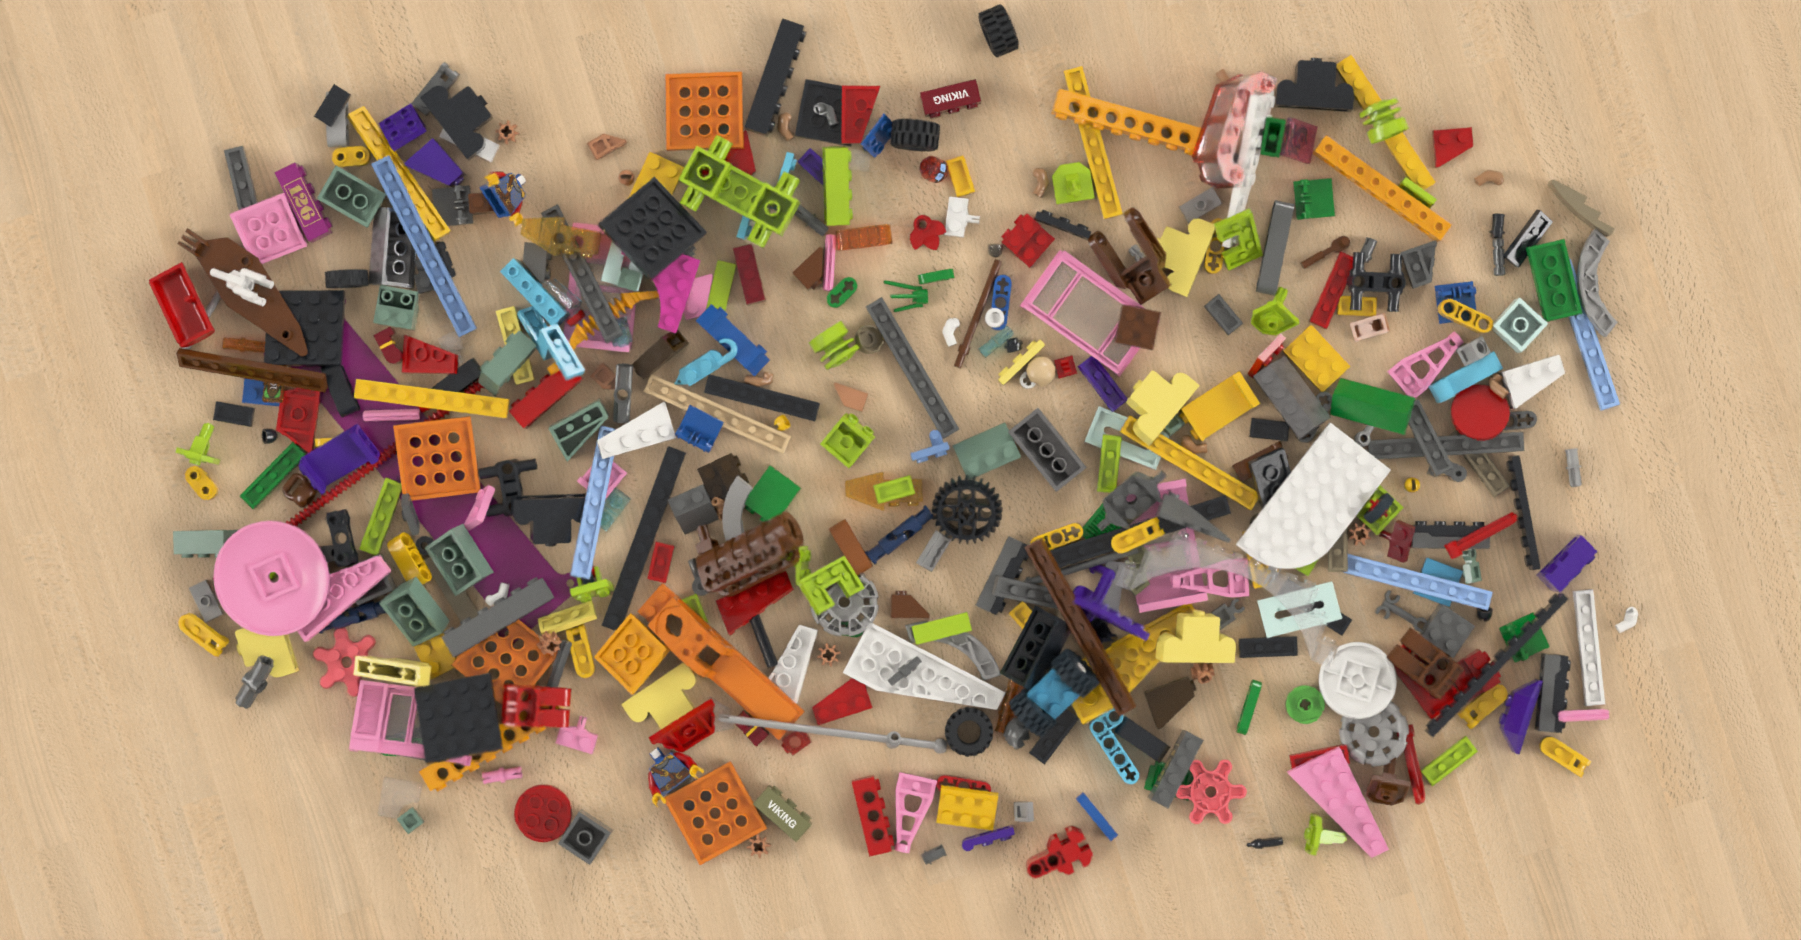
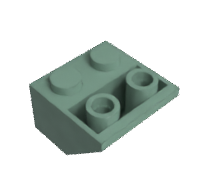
M380 285L373 323L415 331L418 317V292Z

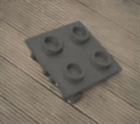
M470 185L432 189L433 206L447 226L474 224L473 214L469 211L468 194H471Z

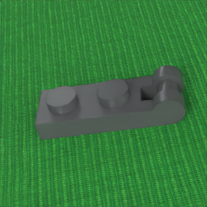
M446 62L439 67L435 75L411 103L426 116L431 111L420 97L435 86H442L449 90L460 76L457 71H452ZM444 74L449 77L446 82L441 79Z

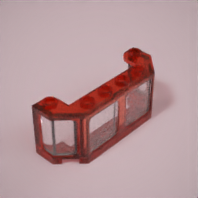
M1259 71L1255 74H1237L1224 82L1216 84L1192 154V159L1194 163H1197L1201 173L1199 175L1201 182L1216 189L1241 187L1244 179V170L1241 166L1231 161L1247 117L1250 96L1255 93V90L1263 94L1271 93L1277 78Z

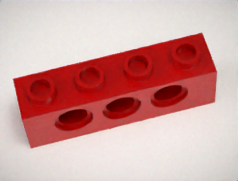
M874 775L852 780L851 783L869 857L892 852L891 846H895L893 836L889 835L887 830L890 827L888 816H884L883 809L886 808L884 798H880L878 790H881L879 778L875 779ZM872 792L875 798L872 801H866L864 794ZM875 810L879 813V818L871 820L868 817V813ZM880 829L884 835L882 838L877 839L873 836V831Z

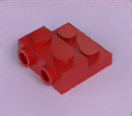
M1026 213L1024 216L1022 214L1018 216L1014 221L1016 226L1012 230L1008 228L1001 236L1003 238L1001 244L1030 268L1052 244L1055 238Z
M1476 649L1457 661L1464 669L1454 682L1458 691H1463L1467 687V682L1472 677H1477L1481 673L1480 669L1487 662L1491 661L1486 651L1482 652L1480 649ZM1499 671L1471 699L1501 683Z

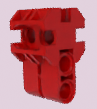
M504 684L501 723L506 726L568 728L570 710L555 708V706H570L572 689ZM527 691L528 698L522 701L520 696L522 692ZM545 705H546V706H549V708H540V707H539V706H545ZM525 710L527 717L524 720H520L519 714Z
M1071 825L1066 827L1065 831L1068 837L1061 841L1056 833L1050 835L1047 849L1031 856L1026 861L1029 876L1037 879L1056 869L1058 872L1070 875L1075 872L1071 863L1078 859L1083 868L1090 865L1093 853L1089 844L1080 848L1078 846V843L1086 840L1082 830ZM1051 855L1057 856L1054 862L1048 861ZM1033 864L1040 865L1039 869L1035 871L1031 870L1030 867Z

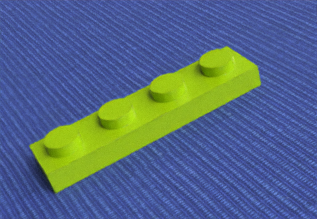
M385 478L359 550L375 556L379 555L402 494L400 482Z

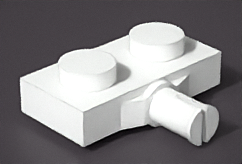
M949 197L945 226L946 233L944 235L964 238L965 228L968 223L979 224L980 216L969 215L968 213L969 199Z

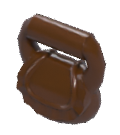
M299 473L292 474L282 487L285 497L295 502L301 508L308 506L317 494V490L312 487L308 479ZM300 478L302 482L299 483L292 494H289L288 492Z

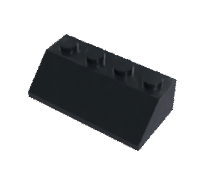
M1035 605L1000 674L1031 690L1051 671L1053 667L1052 661L1060 654L1071 633L1066 621Z

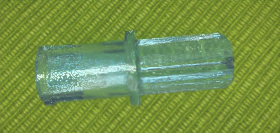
M1006 326L994 337L991 336V339L978 349L987 358L998 347L1001 348L1000 345L1013 336L1014 333L1009 326Z

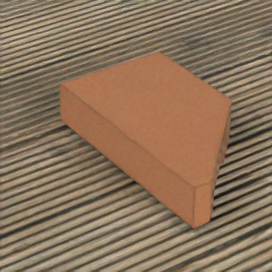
M603 362L590 377L604 390L615 389L616 374Z
M834 383L843 405L862 412L868 393Z

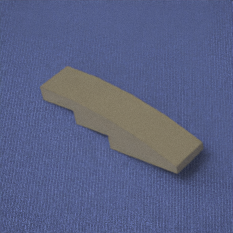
M1554 179L1548 182L1547 185L1576 217L1592 229H1597L1602 235L1606 237L1612 235L1615 228L1598 220L1601 212L1584 204L1587 196Z

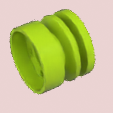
M1397 98L1379 101L1359 113L1360 119L1370 117V119L1362 123L1363 126L1372 124L1374 127L1366 133L1371 144L1381 142L1409 129L1405 117L1395 118L1394 116L1401 111V107L1391 109L1392 106L1398 103Z
M842 321L831 326L809 342L815 353L821 351L826 353L821 357V362L830 359V362L824 366L826 370L840 366L852 358L855 352L860 349L857 344L851 348L848 347L854 341L853 338L844 341L843 337L849 331Z

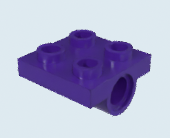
M411 103L379 123L393 151L398 150L422 135L427 129Z

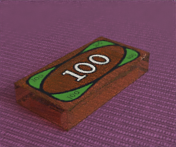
M264 382L263 402L283 403L285 385Z

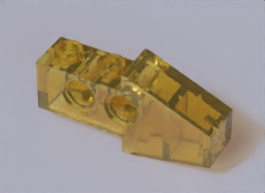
M566 217L529 218L522 220L520 234L553 256H560L561 249L562 253L573 255L575 251L580 252L581 256L592 258L593 255H598L601 231L565 225ZM559 233L564 236L562 244H559L556 240ZM578 236L583 239L581 247L575 244V239Z
M884 472L845 481V494L848 498L885 511V503H888V507L900 506L901 502H907L908 506H919V502H923L922 479H911L915 494L909 495L907 498H898L880 504L877 502L873 485L891 481L884 480Z

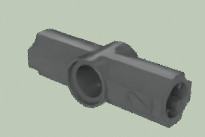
M626 363L616 364L613 421L617 423L630 422L633 365ZM625 390L628 396L621 397L618 391Z
M259 656L253 668L243 676L242 682L244 684L235 698V703L239 707L250 708L257 695L266 688L268 684L266 679L274 667V661L270 657Z

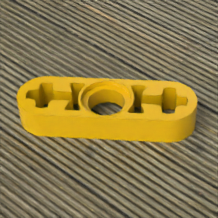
M1216 218L1210 223L1215 224L1223 219ZM1218 237L1212 238L1211 242L1218 241L1221 244V249L1214 252L1209 245L1205 254L1204 268L1209 274H1216L1222 268V252H1224V247L1222 246L1223 242H1220ZM1209 253L1212 255L1220 254V258H1215V264H1218V267L1214 271L1208 266V263H1211L1213 256L1209 257Z
M1071 523L1038 535L1030 543L1041 537L1045 541L1044 536H1048V542L1051 545L1048 548L1051 550L1079 540L1083 535V528L1078 523ZM1072 526L1080 529L1077 537L1072 534L1067 536L1070 540L1065 541L1063 529H1066V533L1072 530ZM1053 533L1061 534L1062 541L1055 544L1052 542L1051 536Z

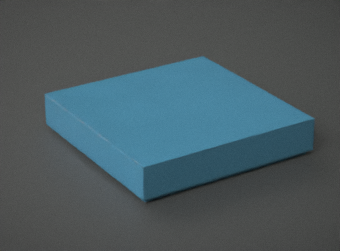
M1426 558L1420 573L1459 583L1463 571ZM1413 591L1415 595L1450 607L1452 602Z

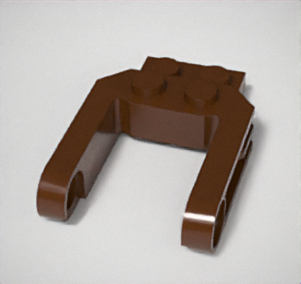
M1131 207L1123 215L1131 228L1129 230L1145 253V257L1126 269L1102 232L1096 231L1090 235L1088 243L1115 286L1122 289H1130L1139 304L1142 305L1172 286L1162 270L1166 263V252L1141 213L1136 208Z

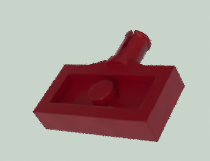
M1397 520L1392 533L1384 529L1380 532L1379 537L1389 540L1387 557L1402 563L1408 561L1415 526Z

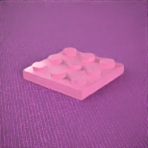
M285 193L230 213L244 248L258 257L262 264L307 247V242Z

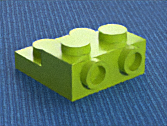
M845 413L820 443L821 446L848 468L855 463L875 439L873 430L868 426L863 427L859 424L858 417L852 413Z

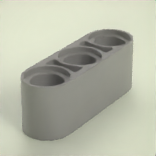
M348 102L333 126L326 125L328 147L349 146Z

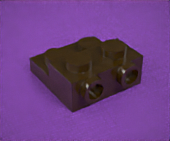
M730 453L697 469L711 501L714 497L725 499L732 483L738 476L749 483L745 472L741 473L739 469L741 463L737 455L733 456Z

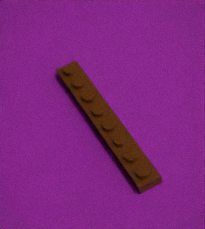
M179 348L176 353L179 367L320 392H326L328 388L325 373Z

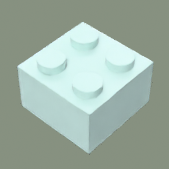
M1517 298L1493 322L1491 330L1516 353L1524 351L1548 323L1521 298Z

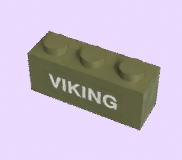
M769 785L754 801L753 805L797 842L812 825L810 821L812 818L806 812L798 811L796 809L797 805L788 798L786 800L781 796L783 792L775 785L773 787Z

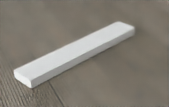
M1593 589L1573 591L1584 705L1605 704L1594 592Z

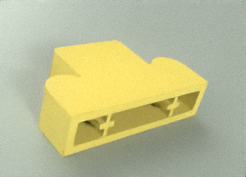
M1198 218L1193 219L1189 223V235L1166 227L1162 237L1157 238L1167 254L1165 268L1174 271L1167 276L1172 284L1168 289L1185 297H1188L1215 232L1214 224Z
M1151 371L1143 382L1139 379L1133 386L1135 391L1126 401L1127 405L1141 415L1133 425V431L1136 436L1150 446L1200 385L1184 373H1177L1169 383L1155 371Z
M1194 610L1193 613H1178L1176 635L1163 633L1159 636L1156 647V659L1161 662L1235 663L1236 643L1232 638L1219 633V617L1201 610Z
M245 628L235 631L238 641L236 645L239 655H242L246 667L254 666L258 657L264 655L274 661V667L270 672V675L273 677H282L300 671L288 634L266 636L251 632Z
M356 656L354 675L417 686L429 685L431 672L429 663L376 656Z
M683 662L621 705L628 716L635 722L644 721L650 712L660 729H663L695 708L684 690L691 689L696 684L697 676Z

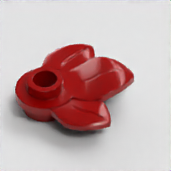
M927 215L916 217L913 223L914 230L910 234V242L913 249L916 250L924 244L931 250H937L940 244L939 235L946 233L945 226L938 220H931ZM922 221H925L927 224L925 228L920 226Z

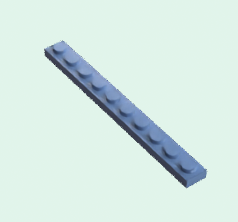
M390 155L372 163L371 165L456 333L461 337L477 329Z

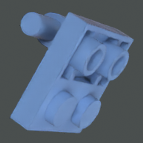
M932 430L929 434L932 447L910 453L912 460H917V463L929 460L928 456L934 454L936 458L946 455V450H949L948 442L943 443L940 432Z

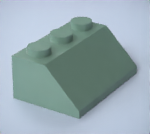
M1005 422L953 445L964 473L968 475L969 480L974 476H980L1021 457L1012 436L1008 433L1009 429Z
M464 524L452 528L425 547L455 596L493 573V570Z
M417 577L399 585L379 603L413 647L443 633L450 621Z

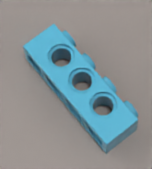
M513 258L500 271L551 326L555 324L560 326L571 315L518 259Z

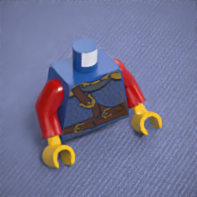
M503 171L489 172L484 177L488 183L482 185L480 190L498 218L510 216L509 220L514 221L515 227L524 223V218L520 211L523 203L522 200L526 196L521 186L526 182L525 178L521 174L515 176L513 173L505 174Z
M657 747L650 753V756L656 763L649 768L650 771L648 773V783L653 804L658 807L657 802L659 800H662L665 804L664 795L690 776L698 779L696 776L697 771L704 773V770L698 767L689 755L671 751L665 756Z

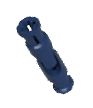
M926 505L923 506L921 511L916 515H911L898 527L880 539L876 546L869 551H865V553L876 565L877 561L883 556L892 553L905 541L923 529V525L931 519L933 520V514Z
M372 601L346 609L322 629L319 634H323L324 631L333 628L336 630L351 624L377 618L379 615L386 613V611L379 604L380 601ZM359 612H362V613H365V614H364L363 616H360V615H359Z

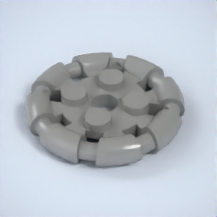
M861 573L858 575L865 588L849 597V606L841 607L839 605L840 598L846 596L838 583H835L827 591L835 604L832 608L817 615L812 606L810 607L814 620L817 624L824 627V631L839 637L841 635H849L850 637L863 632L870 622L873 623L879 609V605H877V598L879 596L874 583L869 581L865 574ZM863 598H869V605H864ZM860 613L864 615V618L861 620V622H859L856 619V617L859 616ZM828 614L833 617L830 623L825 619ZM841 621H849V627H841Z
M1390 702L1381 714L1379 713L1370 718L1350 719L1342 716V727L1339 729L1341 744L1347 745L1348 755L1360 764H1372L1373 767L1387 765L1395 757L1398 758L1406 748L1407 734L1409 735L1408 722L1406 717L1400 713V708L1393 702ZM1391 715L1397 720L1393 724L1388 718ZM1350 723L1356 724L1354 731H1349ZM1372 726H1376L1379 729L1377 737H1372L1369 734V729ZM1394 732L1399 733L1398 740L1392 739ZM1357 740L1360 746L1355 748L1352 744L1353 741ZM1389 746L1391 751L1385 754L1383 749ZM1367 751H1374L1373 757L1367 756Z

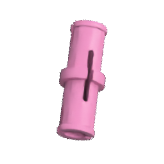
M521 766L508 769L502 767L499 770L482 772L483 783L498 781L504 783L506 780L521 779Z

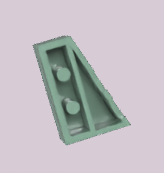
M520 330L516 334L512 333L505 341L507 344L503 348L499 347L493 353L494 358L490 362L487 360L480 368L482 371L478 383L495 397L498 395L499 389L505 382L508 383L510 381V377L517 369L521 368L536 349L537 345Z
M599 398L549 426L548 429L567 462L607 420L609 414Z
M238 530L173 531L174 554H181V558H193V554H198V558L210 557V554H215V557H217L225 542Z

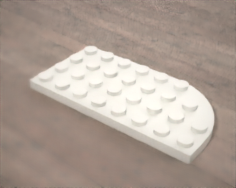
M1328 423L1235 545L1255 560L1271 567L1288 569L1308 565L1321 558L1330 550L1391 470L1332 423Z

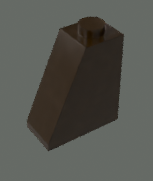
M678 329L676 333L670 332L662 336L632 364L636 374L643 379L651 376V374L687 346L689 342Z
M1184 677L1144 692L1157 729L1163 728L1195 697L1194 691L1197 689L1193 679L1189 680L1188 677Z

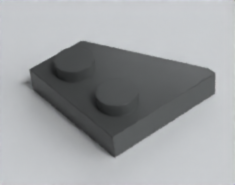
M1436 240L1400 252L1412 289L1432 282L1435 248L1437 246Z

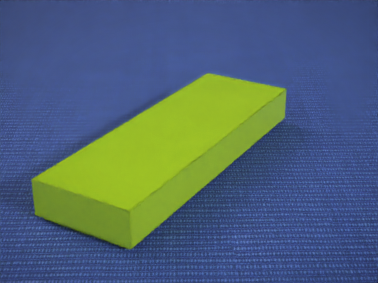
M717 261L706 309L712 304L715 308L721 307L726 312L737 264Z
M1107 434L1102 436L1097 492L1111 493L1117 488L1122 436Z
M967 612L911 626L916 645L972 631Z
M1464 736L1420 771L1429 784L1434 786L1478 751L1467 736Z

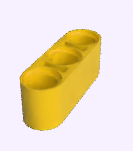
M1453 299L1443 300L1438 305V313L1442 317L1476 333H1486L1493 328V321L1489 316ZM1445 303H1449L1452 306L1451 313L1444 311ZM1463 311H1466L1469 314V320L1467 322L1463 321L1461 318V313ZM1481 319L1485 320L1487 323V327L1485 330H1482L1479 327V321Z
M402 532L387 542V548L406 581L417 577L421 584L424 585L432 579L428 566L408 533Z

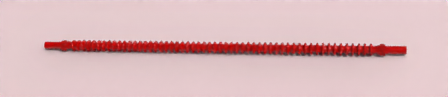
M473 382V386L469 385V389H464L463 393L476 395L477 391L481 392V388H485L480 383ZM437 409L436 413L433 412L432 416L428 415V419L424 418V421L440 420L445 418L446 414L450 415V411ZM392 442V446L388 445V449L384 448V452L380 451L379 460L376 463L366 462L365 466L361 465V469L357 468V472L353 471V475H348V478H344L343 482L339 481V485H335L334 489L330 488V492L326 491V495L322 494L321 498H317L316 502L312 501V505L308 504V508H303V512L299 511V515L295 514V518L291 517L290 521H286V523L298 527L299 523L303 524V520L307 521V517H312V513L316 514V510L320 511V508H324L325 504H329L330 500L334 501V497L338 498V494H343V490L347 491V487L351 488L352 484H356L357 480L361 481V477L365 478V474L369 475L370 470L374 471V467L378 468V464L382 465L383 461H387L388 457L392 458V454L396 455V442Z

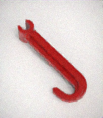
M1511 512L1458 541L1453 540L1445 544L1444 547L1450 558L1455 559L1462 555L1464 550L1514 524L1517 521V515Z
M1413 724L1408 725L1409 735L1407 734V745L1404 749V755L1415 803L1421 805L1425 802V789L1413 739L1415 731Z

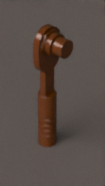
M1340 236L1332 241L1331 247L1300 262L1302 268L1305 269L1333 251L1340 252L1345 250L1350 245V239L1347 236Z

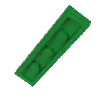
M292 442L251 483L240 497L252 509H255L298 466L301 457L306 455V453L297 444Z

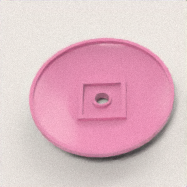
M261 521L238 530L222 546L214 567V586L219 602L225 612L238 625L261 635L280 636L303 628L318 615L329 591V569L321 549L304 531L284 522ZM271 572L278 574L279 579L277 582H273L270 579L269 575Z

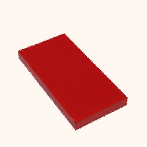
M1403 644L1401 645V647L1404 648L1407 652H1411ZM1415 654L1414 657L1424 664V662ZM1393 664L1396 675L1430 720L1440 714L1439 711L1446 704L1450 705L1454 701L1453 696L1458 690L1453 684L1439 700ZM1428 674L1425 677V683L1427 685L1433 683V676Z

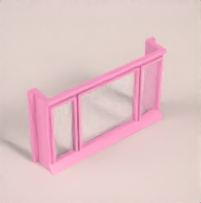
M1059 250L1020 307L1025 310L1027 309L1114 371L1113 373L1118 377L1121 376L1140 349L1114 343L1122 304L1139 308L1144 307L1066 251Z

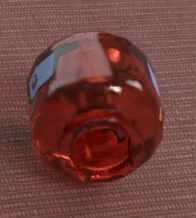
M928 156L920 163L919 170L921 176L932 183H940L948 175L947 163L936 156Z

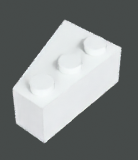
M1560 355L1500 372L1503 376V386L1509 391L1507 399L1510 408L1516 409L1565 374Z

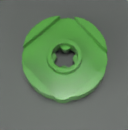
M1300 685L1293 688L1287 694L1285 707L1288 715L1294 721L1310 724L1319 719L1324 711L1325 702L1322 694L1317 689L1308 685ZM1303 699L1310 702L1306 710L1300 707Z

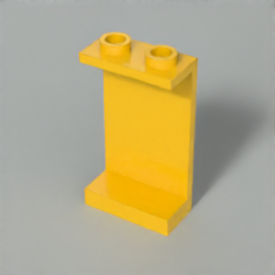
M1238 371L1181 408L1179 416L1185 424L1188 423L1192 428L1190 433L1194 439H1199L1201 442L1251 408L1259 405L1260 402Z

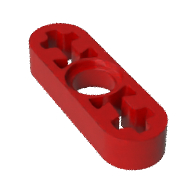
M951 775L939 776L936 783L937 789L940 792L941 784L939 782H942L944 778L947 779L948 783H953V780H957L955 787H958L960 782L965 781L969 784V789H972V783H976V788H981L982 785H985L988 792H991V786L986 781Z

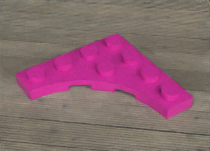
M683 254L653 279L660 298L659 328L673 333L677 332L701 260Z

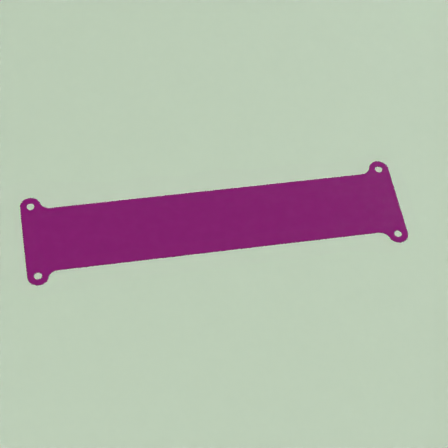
M344 318L342 364L354 393L356 379L399 384ZM291 366V368L322 373L321 366ZM327 388L326 392L321 393L320 403L340 427L346 431L358 424L379 452H384V448L388 449V445L392 446V442H395L394 425L423 422L424 418L428 419L423 412H420V420L365 422L363 420V412L365 410L419 408L418 406L358 398L360 411L342 418L336 408L329 388ZM433 434L430 436L429 441L433 445H438L440 437ZM415 437L413 442L410 441V444L413 447H419L421 440ZM396 451V455L392 454V458L388 457L387 461H383L382 465L378 464V468L375 467V469L384 480L385 478H390L401 483ZM456 451L452 452V460L460 461L461 457ZM436 453L432 455V461L435 464H440L443 461V457ZM421 456L413 458L414 465H423L424 461ZM456 470L454 472L456 480L464 479L463 471ZM438 472L435 474L434 478L438 483L445 481L443 473ZM417 475L415 481L418 485H424L426 478L423 475ZM480 481V487L484 489L485 486ZM478 493L413 500L412 502L419 522L436 540L452 528L465 523L476 502ZM492 497L490 505L499 504L496 501V499ZM485 515L484 521L470 531L467 530L493 570L492 574L473 585L485 601L488 595L498 593L500 583L510 585L508 598L512 596L510 592L518 587L521 589L527 587V582L536 577L538 580L544 579L554 599L519 619L530 629L538 624V618L549 615L570 598L571 588L578 587L576 577L570 576V573L559 574L551 567L510 516L498 515L487 517ZM569 579L574 581L572 587H568L566 584ZM505 627L498 632V635L505 637L508 629ZM515 639L512 644L516 643L519 639Z

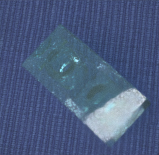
M623 317L616 319L624 335L612 341L614 347H624L632 341L628 319Z
M618 488L612 491L604 504L600 527L606 532L631 500L630 497Z

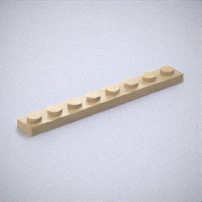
M652 374L643 391L686 411L689 405H692L723 421L722 427L782 454L785 453L791 436Z

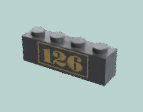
M1182 730L1148 796L1149 799L1169 809L1204 741L1203 739Z

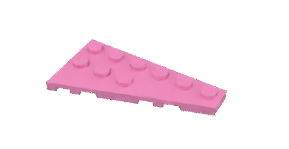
M377 556L329 574V591L322 609L309 624L297 630L305 642L312 639L391 572L382 557Z
M1339 746L1287 771L1371 858L1389 850Z

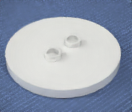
M1352 642L1337 647L1325 658L1319 672V688L1324 701L1337 714L1350 719H1366L1379 714L1389 705L1395 694L1397 677L1393 663L1386 658L1387 655L1382 650L1368 643Z

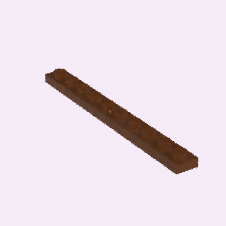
M1041 537L1025 546L1026 552L1118 716L1135 709L1137 706L1083 609L1074 603L1076 597L1043 538Z

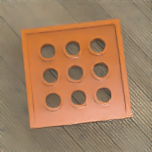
M742 71L665 74L667 151L695 150L696 146L708 150L716 135L733 144L731 149H744ZM722 87H726L729 90L728 94L724 97L718 95V91ZM702 88L709 89L707 97L699 95V91ZM689 89L690 95L687 98H682L680 96L681 90ZM727 106L729 112L726 115H720L718 113L720 107ZM684 107H688L691 110L687 117H683L680 114L681 109ZM702 107H708L710 109V112L707 116H701L699 114V111ZM704 125L710 127V132L707 135L700 134V128ZM722 125L729 126L728 133L720 134L719 127ZM684 126L691 128V132L687 136L681 134V129Z
M471 416L393 426L402 493H409L412 501L479 492L481 487ZM451 432H456L459 435L458 442L453 443L449 440L448 436ZM435 434L440 437L438 445L430 443L429 438L431 435ZM412 437H418L421 440L419 447H413L410 444ZM454 451L462 454V459L458 462L453 461L451 458V454ZM440 454L443 457V461L440 464H435L432 461V455ZM421 456L424 461L423 465H414L413 458ZM456 470L464 472L465 477L463 480H456L454 478ZM438 472L445 475V481L442 483H438L434 478ZM417 475L425 476L426 483L424 485L416 483L415 478Z
M520 620L506 627L509 631L506 637H500L498 633H495L460 654L451 665L465 677L485 674L491 669H497L499 677L495 680L492 679L495 700L501 705L504 682L512 681L514 684L524 686L535 685L553 663L558 652L557 650L553 655L550 653L543 655L541 649L536 645L540 643L539 635ZM515 639L523 641L524 646L521 649L513 647L512 642ZM488 642H494L497 646L496 650L492 653L487 652L485 649V645ZM532 650L539 654V658L536 661H530L527 657L528 653ZM503 654L511 656L512 660L509 664H503L500 661V657ZM476 657L484 659V665L480 668L473 665V660ZM520 665L524 666L527 670L524 676H518L515 672V669ZM527 691L522 692L521 700L528 694Z
M731 761L664 797L666 805L699 865L767 829L757 807L753 805L754 802ZM726 782L728 790L720 792L717 787L718 783ZM703 791L711 793L712 798L710 801H703L701 799ZM735 799L738 803L737 807L730 809L727 806V800ZM687 800H691L695 804V808L691 811L684 808V802ZM718 808L721 812L720 817L713 818L710 815V810ZM740 815L745 816L747 819V823L744 826L736 823V818ZM701 817L704 820V825L696 827L693 824L694 818ZM721 825H728L730 833L722 835L719 831ZM703 835H712L713 842L705 844L702 840Z

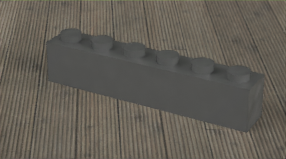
M536 577L527 582L528 586L524 589L518 587L510 592L512 596L507 599L502 597L494 602L495 606L490 609L485 607L477 612L478 616L473 619L468 617L460 622L461 626L454 629V627L445 630L442 640L452 657H457L553 600L554 596L544 579L538 580Z

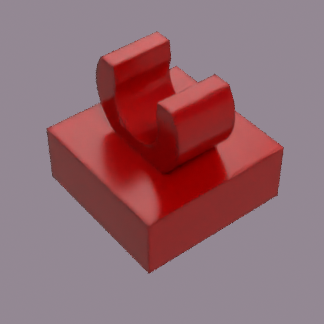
M1072 355L1054 360L1059 379L1077 374Z

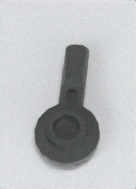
M695 558L688 560L695 578L692 583L694 593L700 596L708 594L709 592L704 590Z

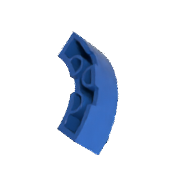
M711 304L696 321L716 341L719 342L723 338L733 340L737 345V354L734 358L753 376H756L770 361L765 355L767 351L760 344L756 347L726 318L728 314L721 307L717 309ZM720 343L728 352L731 351V346L728 343Z

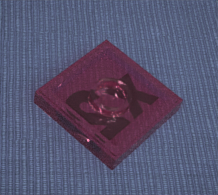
M1287 117L1280 156L1304 164H1310L1318 127L1295 118Z

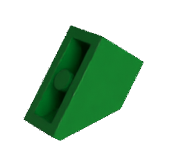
M1266 117L1261 155L1280 157L1285 136L1286 120Z

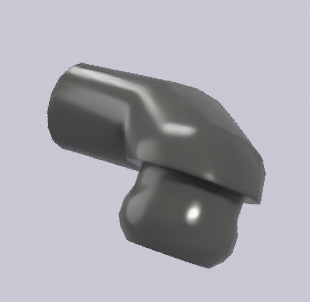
M823 102L814 105V112L827 117L829 126L838 124L832 106Z

